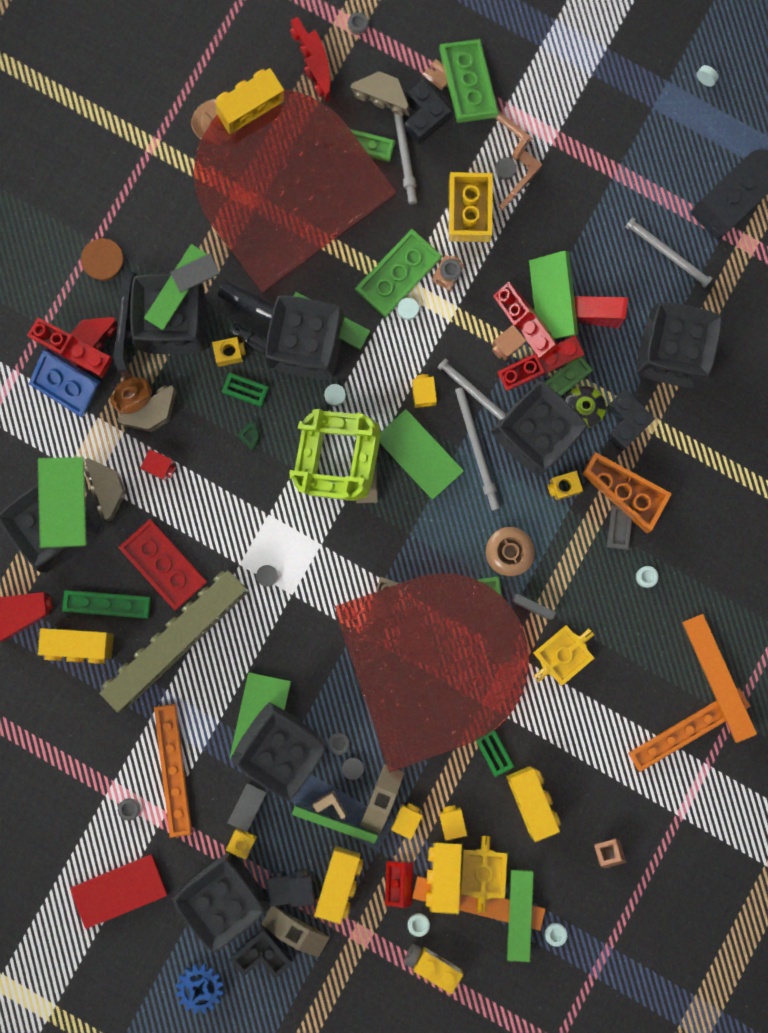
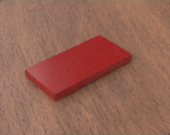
M151 519L118 547L175 611L208 583Z
M153 854L69 888L85 929L168 895Z

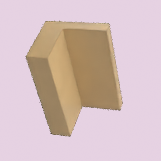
M334 790L313 803L317 813L333 804L341 819L346 817V811Z

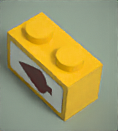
M425 947L413 966L414 972L450 994L454 992L463 976L460 968Z

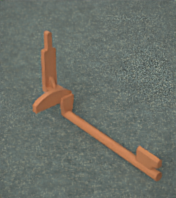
M435 59L431 66L436 70L433 71L427 68L422 75L440 90H443L448 85L444 66ZM498 110L499 114L495 119L521 139L513 152L512 158L516 161L520 160L528 167L525 177L498 206L503 210L540 171L542 164L525 150L533 138Z

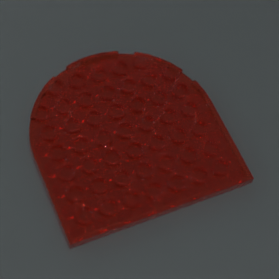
M284 90L283 103L232 134L228 133L217 115L211 121L200 140L194 163L196 193L206 218L262 293L397 193L339 115L328 106L326 107L314 100L313 97L290 90Z
M429 574L334 606L388 772L396 771L483 738L500 726L518 703L526 683L529 665L526 636L520 620L509 603L486 584L463 575Z

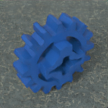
M203 963L201 968L194 964L192 971L187 967L185 969L186 975L180 974L179 979L182 982H177L175 986L180 989L176 993V997H182L179 1004L186 1003V1011L194 1008V1014H197L198 1010L201 1009L202 1013L205 1014L207 1007L211 1010L215 1008L213 1002L220 1003L221 999L217 995H223L224 990L219 987L224 984V981H218L220 973L215 975L212 973L214 970L213 966L207 970L205 963ZM197 974H202V975H203V977H200V978H195V977H192V976L197 975ZM210 979L214 984V991L210 988ZM205 981L203 990L195 996L197 987ZM185 987L190 991V998L186 993ZM202 999L207 1001L204 1003H197L198 1000Z

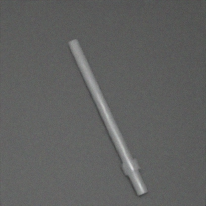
M394 113L405 177L403 184L404 188L407 189L409 204L417 203L415 192L416 180L412 174L403 116Z
M463 387L455 389L484 483V494L488 497L492 511L500 509L495 494L497 489L495 483H492L464 389Z

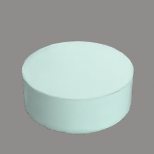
M702 66L697 72V78L704 85L713 86L718 80V74L712 67Z
M405 298L399 302L398 314L402 319L412 320L418 315L419 306L414 299Z
M332 384L326 388L324 396L329 405L339 406L345 401L346 393L342 386Z
M651 566L642 567L636 573V581L641 587H652L658 581V573Z
M415 913L410 916L408 929L412 935L420 937L428 932L430 923L424 914Z
M551 923L545 929V938L550 945L561 946L567 940V931L563 925Z

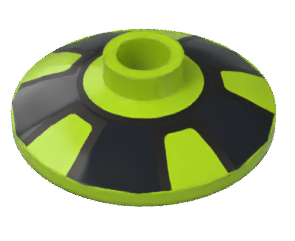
M580 386L574 388L565 398V401L584 419L588 425L587 428L598 424L605 415V399L593 387ZM582 403H589V409H584Z

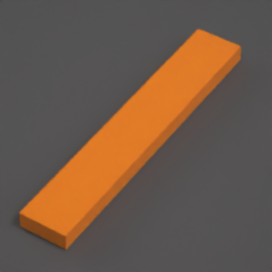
M701 614L682 622L735 743L757 735L704 615Z
M736 688L745 709L751 707L740 688ZM717 700L628 752L638 772L645 770L724 723L726 720Z
M177 705L154 707L170 838L192 835Z
M417 876L412 898L426 902V892H431V884L427 883V878ZM459 891L460 911L509 922V899H488L486 913H482V910L481 913H478V899L472 896L460 895ZM532 905L531 929L541 930L545 908Z

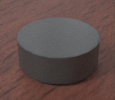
M355 12L348 18V29L355 35H362L367 31L368 18L365 14Z
M505 157L498 160L495 173L500 179L509 180L515 175L516 164L511 158Z
M455 259L445 260L440 267L442 278L450 282L457 280L461 275V265Z
M264 565L257 570L256 579L262 586L270 587L277 582L278 573L274 567Z
M343 733L333 734L328 741L330 751L336 755L346 753L350 746L349 738Z
M348 758L342 766L343 775L350 780L360 778L364 771L363 763L358 758Z
M133 798L124 799L118 805V815L123 820L131 821L139 815L140 804Z
M412 944L406 953L403 964L410 968L413 967L420 956L421 947Z

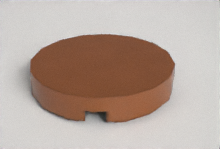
M100 238L86 245L82 251L81 262L82 267L90 277L106 281L113 279L120 273L124 264L123 252L115 242L110 239Z
M131 377L123 380L116 386L114 395L111 394V404L117 412L122 414L136 412L143 408L150 400L152 387L145 378Z

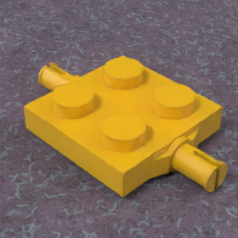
M565 625L534 651L533 654L543 667L533 675L539 683L547 675L554 677L560 686H563L591 662L594 657L587 650L585 643L594 636L593 632L588 628L582 635L578 636Z
M481 836V849L475 851L463 850L460 895L472 896L478 899L477 912L481 913L482 910V913H486L488 899H505L507 853H496L490 850L491 837Z

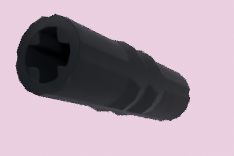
M228 281L223 282L218 291V297L270 323L274 305Z

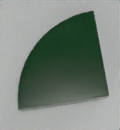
M251 421L237 436L253 451L258 443L259 434L255 423Z

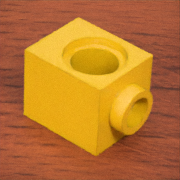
M237 337L212 342L218 367L243 362L242 355H246L243 342L239 343ZM229 347L235 348V353L232 356L224 354L225 350Z
M423 374L416 376V379H412L415 408L436 406L434 377Z
M577 471L551 478L550 484H548L551 497H555L556 501L580 494L583 491ZM559 482H567L569 484V491H561Z
M410 803L407 806L402 804L391 830L411 840L422 818V813L419 812L420 808Z
M455 805L444 807L443 812H439L445 840L467 836L461 808H456Z
M237 828L226 851L246 860L257 836Z

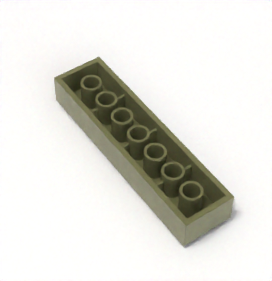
M224 571L220 572L214 578L215 583L208 588L206 586L198 593L200 597L193 603L190 601L182 609L184 613L179 618L173 617L166 624L167 629L164 632L155 634L150 639L151 644L148 647H142L135 653L134 657L136 659L132 663H125L118 670L119 675L116 678L108 679L101 686L103 690L99 694L117 713L126 711L250 592L230 571L226 573Z

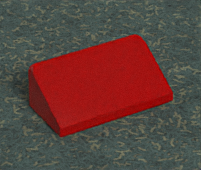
M387 861L385 905L401 908L410 907L412 905L413 862Z

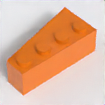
M596 452L591 456L582 473L586 479L646 533L653 530L672 494Z

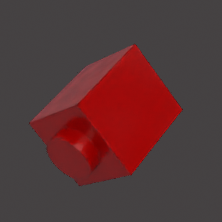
M149 449L140 469L163 481H167L168 478H172L176 467L172 459Z

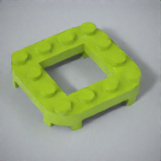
M320 409L312 410V413L304 421H300L298 429L302 430L295 471L290 470V479H293L295 487L299 492L314 497L349 501L367 497L374 476L380 441V425L372 418L359 412L353 414L329 412ZM324 434L357 437L350 477L317 474Z

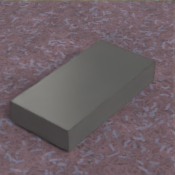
M207 254L170 272L180 293L220 275L211 254Z
M611 505L606 548L629 550L632 519L617 505Z
M515 594L512 600L514 604L547 620H552L556 612L519 594Z
M247 783L227 823L248 832L267 792Z

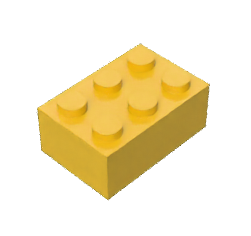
M271 68L266 71L264 69L259 70L253 75V79L248 82L243 80L230 93L226 91L217 97L215 101L216 114L229 134L234 133L284 102V89Z
M450 172L448 242L491 241L493 173Z
M40 628L38 655H45L44 660L62 661V657H66V661L84 662V658H88V663L105 664L106 659L112 660L114 634Z
M529 766L507 775L506 778L530 837L536 842L560 832L558 826L561 823L557 813L550 809L549 805L552 804L549 793L541 787L544 781L540 772Z
M433 843V847L428 849V861H432V870H427V883L431 884V892H426V906L430 907L429 911L459 913L461 844Z
M335 845L315 917L338 924L341 923L342 918H347L350 908V902H347L348 897L353 898L357 882L354 881L355 875H360L363 865L360 853Z

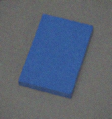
M45 348L41 353L29 385L82 418L89 408L100 381L53 351Z

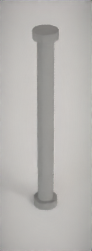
M634 217L625 226L627 229H632L701 282L702 287L705 288L713 279L711 276L707 277L640 226L635 222L636 219Z
M446 358L437 367L440 371H445L499 420L505 418V413L449 365V361Z

